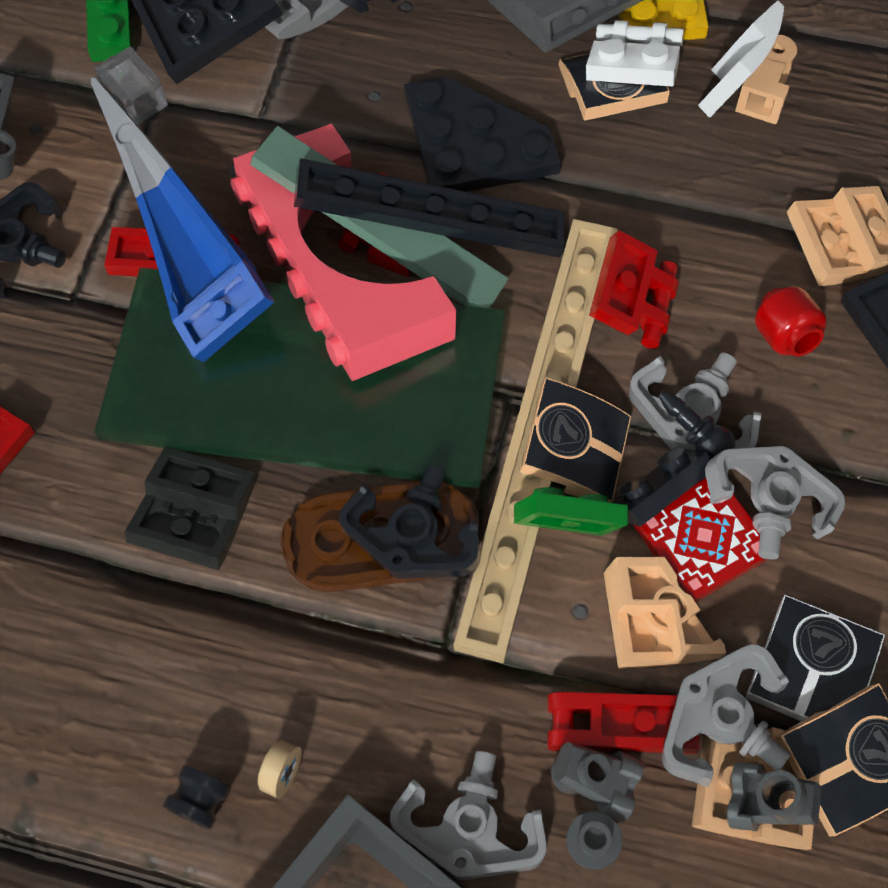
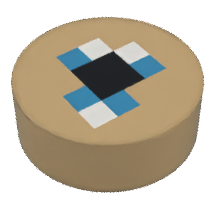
M280 740L273 744L266 754L259 771L258 786L260 791L276 798H281L288 791L300 765L301 747L285 740Z

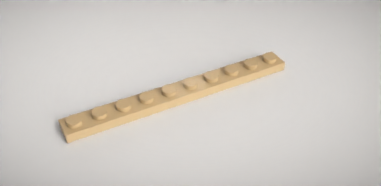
M573 219L481 545L480 563L476 571H474L454 641V651L504 664L540 527L514 524V504L532 495L533 490L551 487L552 481L520 472L540 388L545 377L577 388L595 318L589 316L609 238L618 232L617 228Z

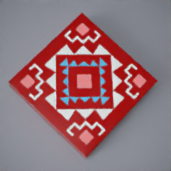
M706 478L691 487L641 527L633 525L654 557H665L677 575L679 587L683 592L691 595L695 602L700 601L769 560L758 555L760 534L753 526V520L734 494L728 500L718 504H711Z

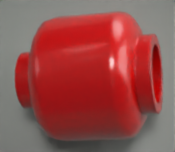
M789 286L773 289L763 297L755 315V324L758 331L776 353L784 356L800 357L807 355L820 345L824 338L827 319L825 313L805 289Z

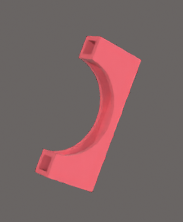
M332 123L295 136V138L336 165L352 169L351 151ZM257 150L233 158L236 177L231 179V187L236 200L240 205L247 204L249 218L257 235L265 234L268 239V251L276 266H284L287 271L285 275L291 293L296 299L303 298L306 303V315L311 327L315 332L322 330L326 337V348L333 364L336 367L342 365L351 381L455 340L456 308L434 276L407 283L382 284L351 278L328 267L311 252L302 237L305 225L314 210L293 207L294 194L250 165L252 156Z

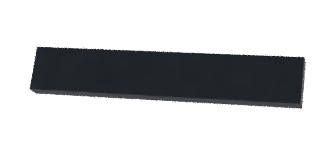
M300 158L297 166L293 207L560 258L565 251L564 211Z

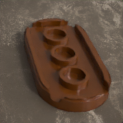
M422 480L370 487L376 495L377 501L373 510L362 514L361 524L369 528L386 527L398 508L407 504H413L406 498V494L409 489H414L417 485L420 486ZM443 481L438 492L443 503L442 508L437 512L432 511L439 527L435 545L449 556H458L464 547L463 543L459 540V533L463 526L469 525L470 521H477L480 528L479 517L473 502L465 494L463 495L460 491L455 490L453 485ZM360 489L324 493L305 500L297 507L298 510L293 513L291 518L289 519L288 517L282 529L281 550L289 571L300 583L317 591L339 592L440 578H395L347 536L339 521L340 511Z

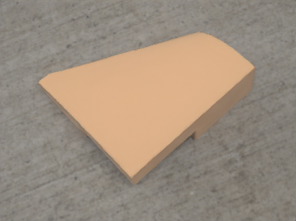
M616 557L604 571L618 669L688 664L718 659L726 654L725 645L719 638L713 641L697 618L696 614L700 611V608L691 595L683 592L679 587L677 575L665 557Z

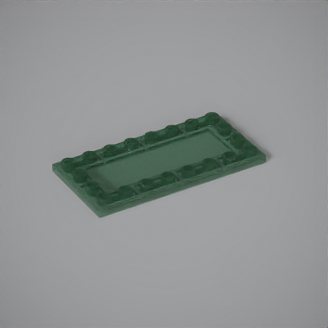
M139 268L94 431L99 440L161 448L169 447L177 450L412 480H422L427 466L434 465L446 472L443 482L451 485L480 488L505 310L453 304L456 308L455 340L351 381L342 365L336 367L333 364L326 348L325 335L322 330L318 332L313 330L306 315V303L302 297L296 299L288 285L263 282L275 302L203 362L193 358L172 322L159 270Z

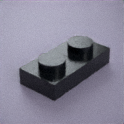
M683 448L673 449L658 460L657 464L659 466L649 474L627 482L620 489L621 495L611 503L628 505V524L641 527L706 477L705 467L710 457L707 452Z

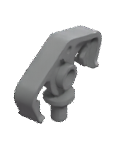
M720 353L710 369L701 370L697 373L695 384L682 388L676 396L681 398L686 406L691 407L701 417V420L710 415L714 419V425H716L721 413L719 397H725L729 392L727 378L737 364V361L727 353ZM659 356L632 376L629 386V397L670 449L683 448L696 451L695 444H689L685 440L690 431H686L676 422L675 417H671L666 412L659 398L652 396L648 392V386L654 382H662L667 372L664 366L665 361ZM754 412L753 415H746L740 421L738 427L742 432V437L735 441V449L755 448L758 441L761 413Z
M784 446L727 449L711 458L705 467L711 504H718L733 496L734 485L728 479L729 469L737 470L750 480L751 499L755 508L760 512L753 517V526L760 534L758 555L764 559L779 558L781 537L786 532H789L792 526V520L787 517L796 510L801 496H814L821 504L820 512L812 516V528L814 530L811 535L816 539L831 533L835 529V524L845 507V498L841 490L792 450Z
M753 644L744 646L694 672L683 680L662 750L661 760L664 768L670 774L705 787L709 786L714 774L713 767L704 758L698 760L688 759L682 750L684 743L701 733L721 744L731 745L742 742L744 745L739 754L743 757L747 753L752 757L756 754L775 770L782 768L791 756V753L769 737L771 733L766 730L769 724L762 721L758 727L754 725V712L751 704L736 689L741 672L747 668L754 669L760 674V685L766 690L779 693L785 689L789 681L772 655L765 648Z
M476 751L471 775L467 776L465 781L459 782L458 791L466 795L457 798L448 806L441 825L422 828L412 823L411 814L413 810L423 806L425 802V790L414 779L409 783L390 813V823L393 832L418 853L456 880H470L529 871L537 868L543 862L546 854V838L541 810L532 811V813L524 816L521 830L528 838V844L524 850L514 851L496 839L497 816L494 808L486 800H496L498 796V791L494 789L495 784L491 782L497 757L483 751Z

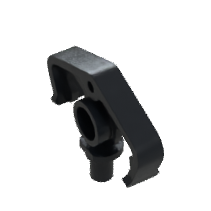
M32 182L24 183L0 200V261L15 262L23 259V262L29 266L46 263L60 268L65 263L66 252L50 246L43 234L33 233L29 226L20 221L23 209L29 204L38 205L39 213L46 216L54 214L58 218L62 215V212L56 201L40 185ZM0 278V298L5 299L7 290L4 287V281Z
M434 465L427 466L420 486L417 485L414 489H409L406 494V498L413 504H407L398 508L386 527L369 528L364 527L360 522L362 514L373 510L377 501L376 495L366 484L361 486L360 490L340 511L339 521L347 536L395 578L466 576L476 571L480 563V529L477 521H470L469 525L463 526L459 533V540L463 543L464 547L458 556H449L435 545L439 527L432 511L437 512L442 508L443 503L438 492L446 475V472L440 467Z

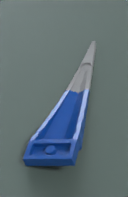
M91 77V85L119 151L147 230L172 322L193 358L205 362L275 301L256 273L257 268L104 84L98 79Z

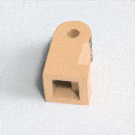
M778 34L769 54L743 83L735 112L777 124L790 87L785 85L790 77L797 55V46L791 38Z

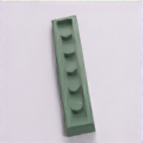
M276 126L253 154L250 163L252 167L293 194H295L296 172L300 158L332 165L336 164L279 126ZM324 213L422 279L434 276L448 296L482 318L509 279L443 235Z

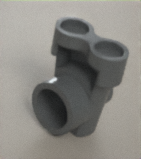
M567 742L561 747L559 755L553 761L551 775L555 786L565 794H581L597 803L599 812L620 822H625L633 812L635 806L634 789L642 777L644 765L642 760L622 751H616L613 755H609Z
M736 762L732 770L733 793L727 809V821L730 828L757 831L760 824L816 825L818 823L821 800V787L818 782L798 779L790 772L784 770H774L767 773L762 764ZM795 795L792 804L785 808L786 800Z

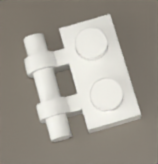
M615 20L614 24H598L596 41L593 42L586 64V80L674 86L680 61V46L683 45L684 29L668 28L667 23H653V27L630 26L629 21Z

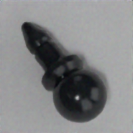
M667 391L659 393V399L666 412L671 417H675L676 422L686 431H690L685 440L689 444H695L696 451L707 452L711 459L724 450L735 449L736 443L733 434L723 426L714 425V419L710 415L701 420V417L691 407L686 406L681 398Z

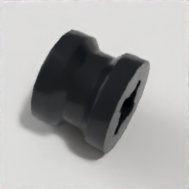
M184 765L178 774L180 784L176 792L168 795L162 806L191 823L211 830L216 821L214 811L219 802L227 799L231 788L199 770Z

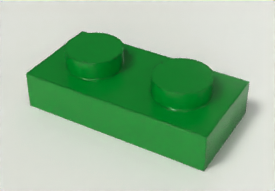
M86 0L87 42L91 61L100 62L134 58L131 0Z
M543 487L533 490L532 495L514 504V524L603 536L628 525V505L609 503L608 497L604 495L586 494L575 498L563 496V490L559 488Z

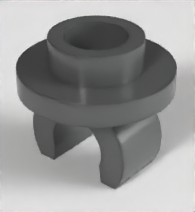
M591 811L579 815L572 821L567 831L566 845L570 856L577 864L587 869L599 870L610 866L619 856L622 848V834L617 823L611 817L601 812Z

